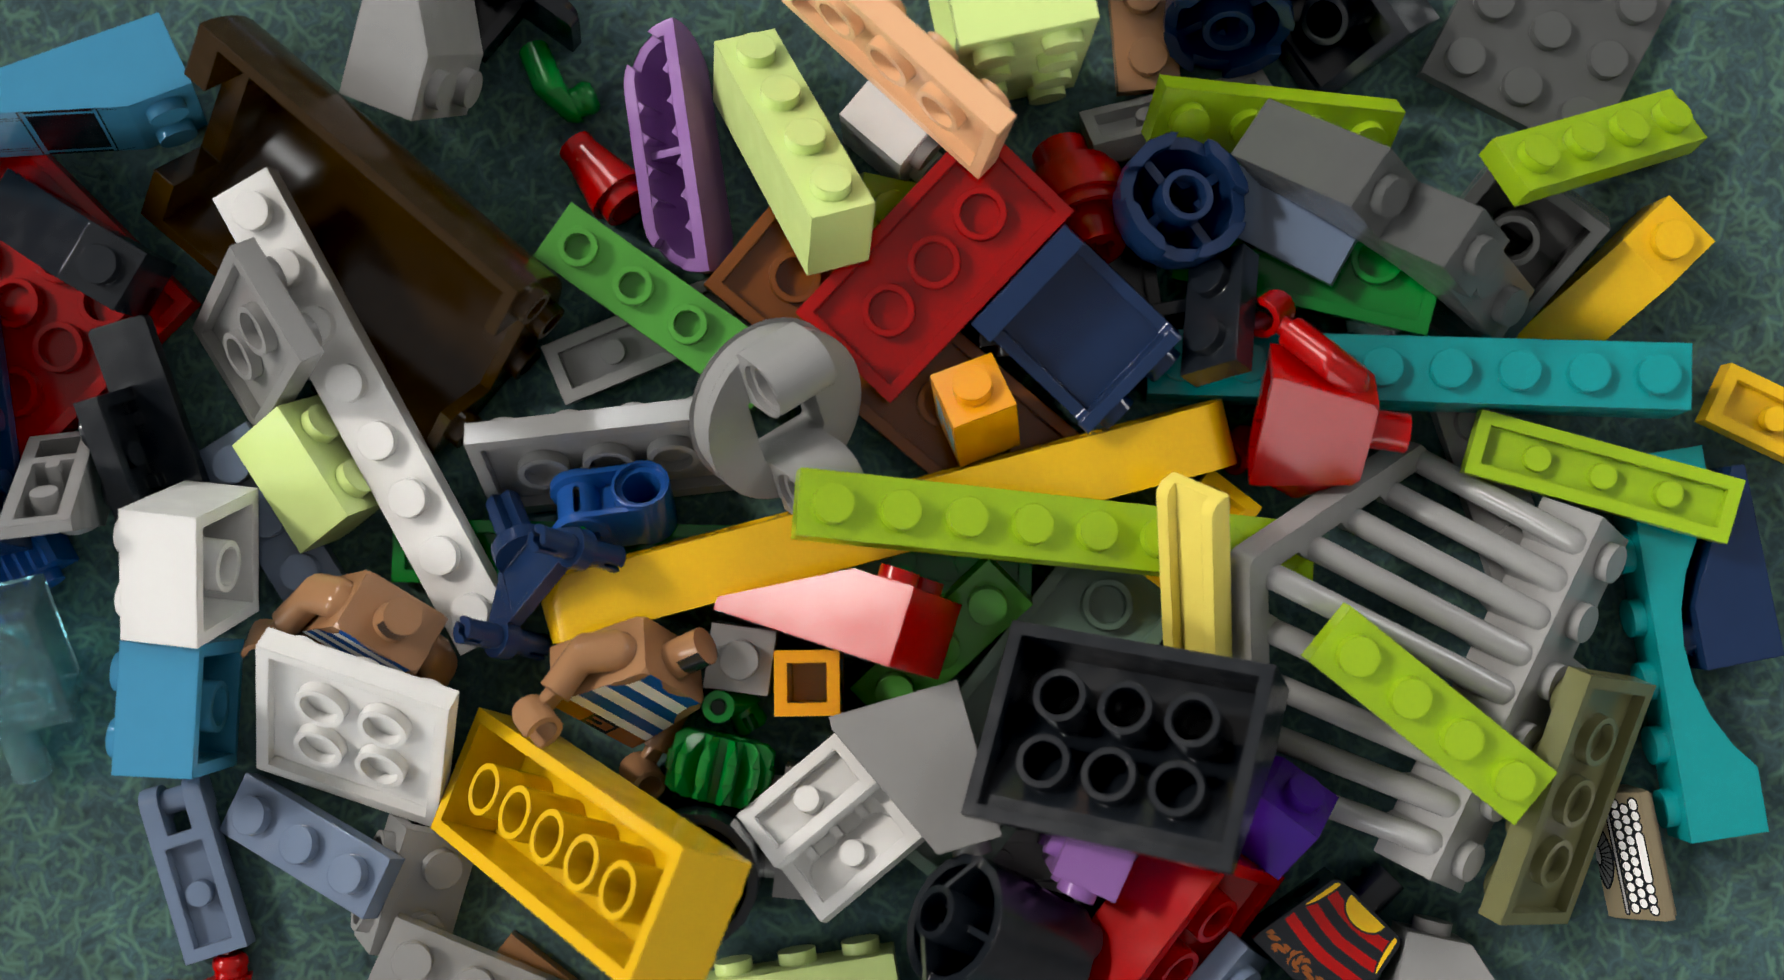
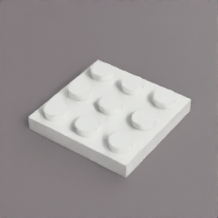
M268 627L255 646L256 768L431 827L450 780L460 691L443 686L438 681L430 678H419L381 665L367 657H357L318 644L308 637L294 636Z

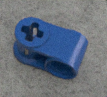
M637 460L627 464L592 469L573 468L562 471L554 476L550 482V498L557 505L558 520L552 527L554 529L574 526L579 528L585 527L586 530L592 531L598 541L625 547L639 544L652 545L662 542L672 535L677 527L678 514L667 471L660 464L650 460ZM575 487L579 488L580 497H575L573 493Z

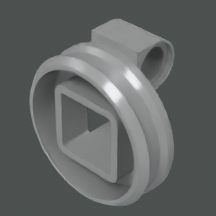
M787 317L772 318L743 329L716 351L702 371L695 387L689 413V430L697 457L708 471L720 478L736 492L757 499L781 498L784 509L792 515L796 471L800 467L864 474L859 462L846 446L855 428L861 404V381L856 363L846 347L838 340L820 331L814 325L800 319ZM752 403L772 418H778L798 405H801L802 412L758 439L748 405Z

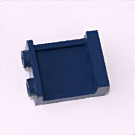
M1066 223L1055 232L971 323L989 342L994 340L1078 420V425L1087 434L1099 423L1106 430L1112 427L1134 403L1127 394L1145 376L1152 382L1158 380L1181 355L1174 347L1182 338L1180 332Z

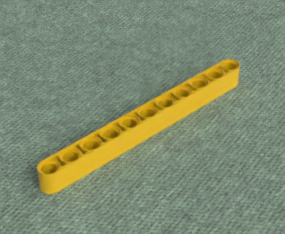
M1214 399L1115 424L1107 430L1100 428L1088 434L1086 432L979 460L963 467L956 466L911 479L1107 500L1159 486L1160 482L1172 472L1190 478L1232 466L1237 463V458L1222 399ZM786 511L627 553L624 566L622 568L618 566L620 570L618 573H611L592 566L583 571L568 569L541 601L552 644H558L573 639L581 633L593 632L636 616L648 617L653 620L713 604L716 602L717 596L819 576L910 551L791 539L793 515Z

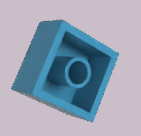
M216 637L198 649L119 640V652L112 659L109 674L110 685L116 691L115 718L109 723L105 738L107 755L112 758V776L195 779L237 765L243 666L241 650L244 645V639Z

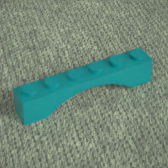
M1702 445L1647 453L1706 469ZM1613 515L1615 528L1628 540L1625 547L1627 559L1621 573L1624 577L1627 599L1621 601L1619 612L1621 624L1626 635L1630 638L1634 637L1638 662L1632 664L1630 676L1656 685L1647 709L1649 726L1642 728L1641 742L1647 760L1652 765L1656 764L1660 789L1653 791L1652 799L1657 822L1662 828H1667L1669 836L1691 844L1769 832L1758 766L1732 744L1710 715L1694 683L1684 647L1681 607L1686 570L1697 538Z

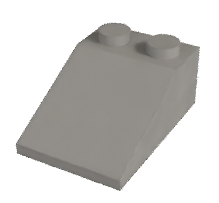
M362 0L339 93L410 121L467 115L468 109L477 101L483 83L482 73L479 72L483 50L475 1Z

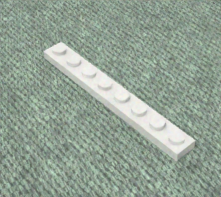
M265 167L212 199L236 243L254 237L265 256H270L278 262L286 277L287 292L300 313L308 314L316 323L321 334L324 353L309 378L434 608L448 618L445 628L461 656L477 647L456 643L453 638L454 625L456 621H460L459 617L463 615L483 621L489 620L498 583V575L279 171Z

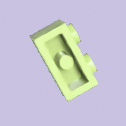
M319 395L278 405L232 445L300 554L339 540L380 509L371 489L367 485Z

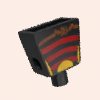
M1376 861L1350 887L1326 867H1323L1259 913L1245 932L1293 980H1377L1401 943V938L1378 915L1404 888Z

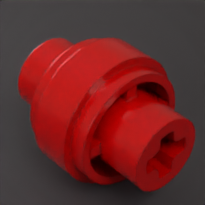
M1064 132L1045 139L1035 148L1032 154L1035 173L1074 210V214L1065 223L1108 264L1122 254L1126 247L1114 223L1112 205L1113 193L1122 171L1120 165L1104 152L1089 149L1085 138L1079 133Z

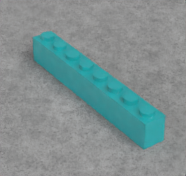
M1178 330L1182 338L1174 347L1181 355L1155 382H1152L1147 377L1146 402L1195 404L1208 400L1222 399L1223 405L1256 406L1270 343L1279 344L1280 336L1276 333L1268 338L1254 336L1252 371L1195 387L1180 376L1184 330ZM1323 333L1362 363L1366 369L1375 374L1380 402L1379 410L1476 413L1477 410L1484 409L1499 414L1669 419L1692 410L1693 343Z

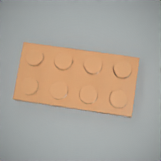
M782 0L789 9L974 177L979 180L996 162L1017 116L1010 110L1011 106L1008 98L993 82L984 78L977 80L958 62L959 59L956 51L945 38L933 31L925 33L907 16L906 8L901 0Z

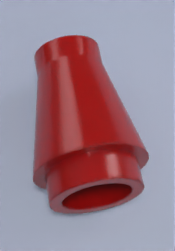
M587 131L573 135L564 143L559 155L569 167L595 218L605 219L610 225L616 226L628 221L641 210L635 169L598 143Z

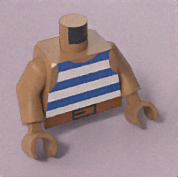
M367 570L340 576L325 573L309 576L273 612L272 619H259L252 624L241 650V657L244 658L250 650L255 649L256 644L266 629L270 627L291 635L308 637L318 644L357 657L373 659L381 665L419 678L436 680L446 687L456 672L458 662L456 653L449 640L440 634L448 618L376 573Z
M636 616L593 632L581 633L573 639L550 647V670L541 681L545 689L540 695L530 694L522 697L515 703L512 709V719L515 726L525 738L530 737L537 747H548L557 740L563 729L561 720L553 711L557 708L630 748L644 743L643 751L633 752L621 761L619 774L637 787L640 783L641 790L657 799L666 788L664 784L665 775L657 763L662 753H668V748L673 744L675 733L682 729L690 714L700 709L704 701L701 669L714 664L717 660V648L709 632L704 628L698 627L677 636L648 617Z

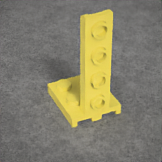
M1172 472L1160 482L1156 492L1163 646L1232 657L1229 495L1181 474Z

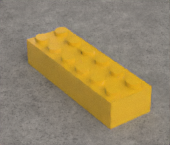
M481 707L478 708L430 827L613 980H706L709 971L714 965L716 953L736 903L742 895L744 883L752 865L750 861L563 737L559 736L548 747L539 748L530 737L525 738L515 726L511 715Z

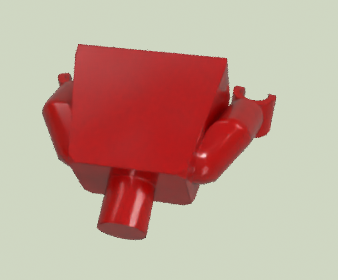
M1275 289L1258 297V303L1271 312L1273 319L1264 312L1259 311L1255 313L1254 336L1268 338L1276 333L1280 336L1279 344L1270 343L1252 427L1239 425L1230 432L1234 450H1236L1237 463L1224 468L1225 471L1229 474L1238 475L1248 468L1249 485L1271 486L1292 498H1302L1318 491L1335 487L1336 485H1353L1360 481L1369 449L1405 453L1411 438L1412 416L1408 413L1379 410L1380 402L1375 374L1366 369L1362 363L1304 319H1294L1296 313L1295 303L1286 292Z

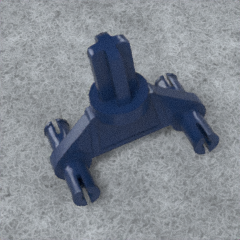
M507 489L500 495L492 494L485 504L497 536L491 545V555L495 566L499 570L498 583L489 620L483 621L463 615L459 617L460 621H456L454 625L453 638L456 643L461 645L467 644L484 648L486 654L492 658L509 660L515 655L542 661L545 659L544 654L548 656L550 652L551 639L549 635L523 630L521 625L568 569L583 571L592 566L611 573H618L620 571L618 566L621 568L624 566L626 552L623 546L598 541L592 531L574 526L554 529L540 523L531 524L519 494Z

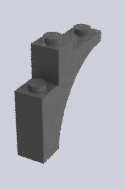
M1268 98L1231 153L1261 186L1311 211L1381 255L1442 301L1478 336L1483 338H1502L1509 327L1515 325L1522 318L1527 309L1529 298L1535 290L1503 251L1510 240L1484 208L1419 182L1391 147Z

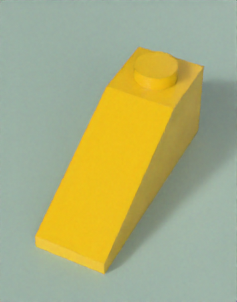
M1670 195L1641 208L1546 302L1516 338L1606 341L1670 287L1715 240Z

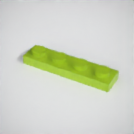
M1159 74L1141 133L1146 142L1168 132H1178L1176 137H1189L1201 143L1211 139L1218 142L1228 153H1232L1269 98L1392 147L1406 112L1397 99Z
M1672 89L1495 137L1478 155L1513 206L1516 207L1691 154L1708 137L1694 120L1688 105L1679 99Z
M1484 409L1477 410L1459 472L1718 544H1728L1746 482L1744 479Z
M1344 602L1301 654L1304 659L1514 826L1558 773L1352 606Z

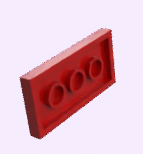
M1005 144L996 162L979 180L946 152L872 230L869 260L836 268L795 313L803 321L814 325L820 331L827 333L845 346L852 355L859 374L884 399L892 404L1074 214V210Z

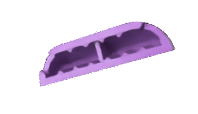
M672 17L656 24L648 31L652 35L638 52L633 67L627 65L624 74V96L644 230L650 244L658 248L666 259L685 271L712 274L732 251L733 234L710 79L704 56L694 36L682 22Z

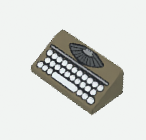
M1628 784L1619 785L1595 850L1608 915L1614 918L1663 922L1676 920L1675 916L1677 913L1652 794L1648 790Z

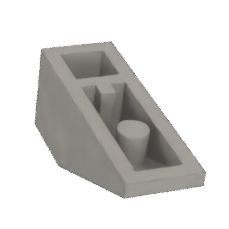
M79 431L30 436L28 438L0 514V540L53 533L80 535L92 531L96 527L106 526L110 509L102 497V482L90 449L83 443Z

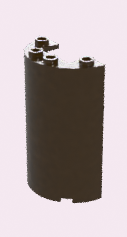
M227 15L201 22L184 74L203 91H207L220 84L221 87L201 146L154 169L141 214L216 277L229 246L236 244L212 198L265 167L277 169L433 457L449 443L453 444L456 448H460L464 445V424L482 422L483 419L478 414L511 376L516 380L522 378L540 358L542 351L535 346L536 343L557 325L565 312L558 304L562 291L561 280L254 20L240 15Z

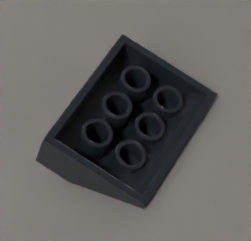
M1012 620L961 814L968 818L1233 876L1276 754L1289 688L1277 665Z

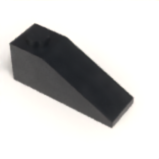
M8 168L0 181L1 241L56 278L113 311L132 317L149 314L176 269V264L16 171Z

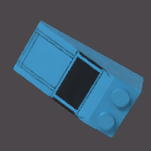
M159 12L1 67L0 158L149 149L157 145H161L163 148H172L194 139L198 134L197 129L208 125L193 84L184 74L185 67Z

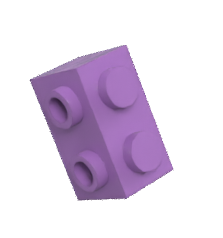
M1041 833L1037 841L1038 844L1043 845L1042 858L1052 873L1051 879L1058 883L1056 888L1068 896L1089 905H1094L1097 896L1113 903L1116 902L1136 857V854Z

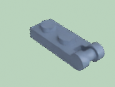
M209 774L195 779H182L181 785L169 789L164 785L144 789L139 792L138 796L140 814L186 966L247 947L256 941L225 835L219 831L221 822L216 809L217 800ZM187 810L192 828L177 832L173 820L174 813Z

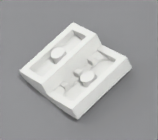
M835 733L736 815L772 865L784 872L819 921L823 923H828L925 841Z

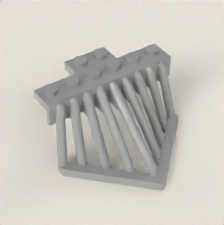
M1410 441L1405 453L1380 450L1366 459L1361 480L1353 485H1336L1335 487L1318 491L1232 549L1230 552L1232 658L1270 664L1269 645H1272L1307 661L1301 654L1316 636L1269 614L1268 589L1329 620L1344 602L1352 606L1432 672L1451 683L1453 689L1531 751L1534 745L1542 739L1551 714V694L1556 684L1564 677L1567 667L1573 666L1587 669L1576 661L1573 656L1579 644L1586 642L1596 628L1599 617L1597 606L1608 583H1614L1624 569L1627 559L1625 547L1628 540L1603 516L1544 496L1537 508L1483 479L1459 473L1460 467L1433 454L1421 444ZM1417 473L1521 528L1523 539L1520 545L1406 487L1400 482L1411 474ZM1376 500L1500 564L1505 572L1503 581L1500 582L1362 510V508ZM1337 526L1339 529L1356 535L1472 596L1488 612L1484 620L1321 536ZM1295 554L1308 559L1448 631L1470 645V650L1466 658L1281 564ZM1281 674L1289 688L1286 705L1416 760L1411 772H1400L1281 726L1277 752L1398 799L1393 810L1386 813L1337 795L1339 799L1329 820L1378 837L1379 840L1373 850L1374 852L1435 883L1461 893L1465 883L1471 881L1480 871L1485 858V848L1483 845L1494 822L1500 821L1503 817L1372 712Z

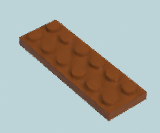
M769 206L707 279L704 287L750 326L772 318L787 317L802 320L795 312L835 269L807 276ZM960 332L892 404L884 399L859 374L861 381V404L858 416L927 474L959 466L936 416L930 375L983 356L985 353L981 349L976 348V345ZM998 365L1017 404L1020 445L987 458L1079 434Z

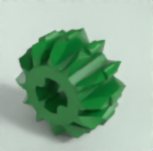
M688 726L675 733L673 744L668 748L664 766L667 768L664 784L672 792L679 793L682 797L693 798L699 802L712 803L720 807L729 806L742 809L771 787L776 770L774 768L776 752L769 744L760 742L757 739L726 733L721 730L716 731L703 727L695 728Z

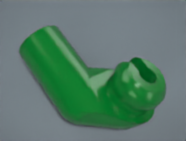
M534 40L528 42L520 49L519 57L535 94L563 119L571 123L585 122L584 117L599 112L601 104L591 84L581 81L569 89L562 78L549 45L545 41Z
M715 690L710 692L702 703L703 714L709 721L723 723L730 719L735 732L741 736H745L761 727L767 720L766 713L757 703L761 699L754 694Z

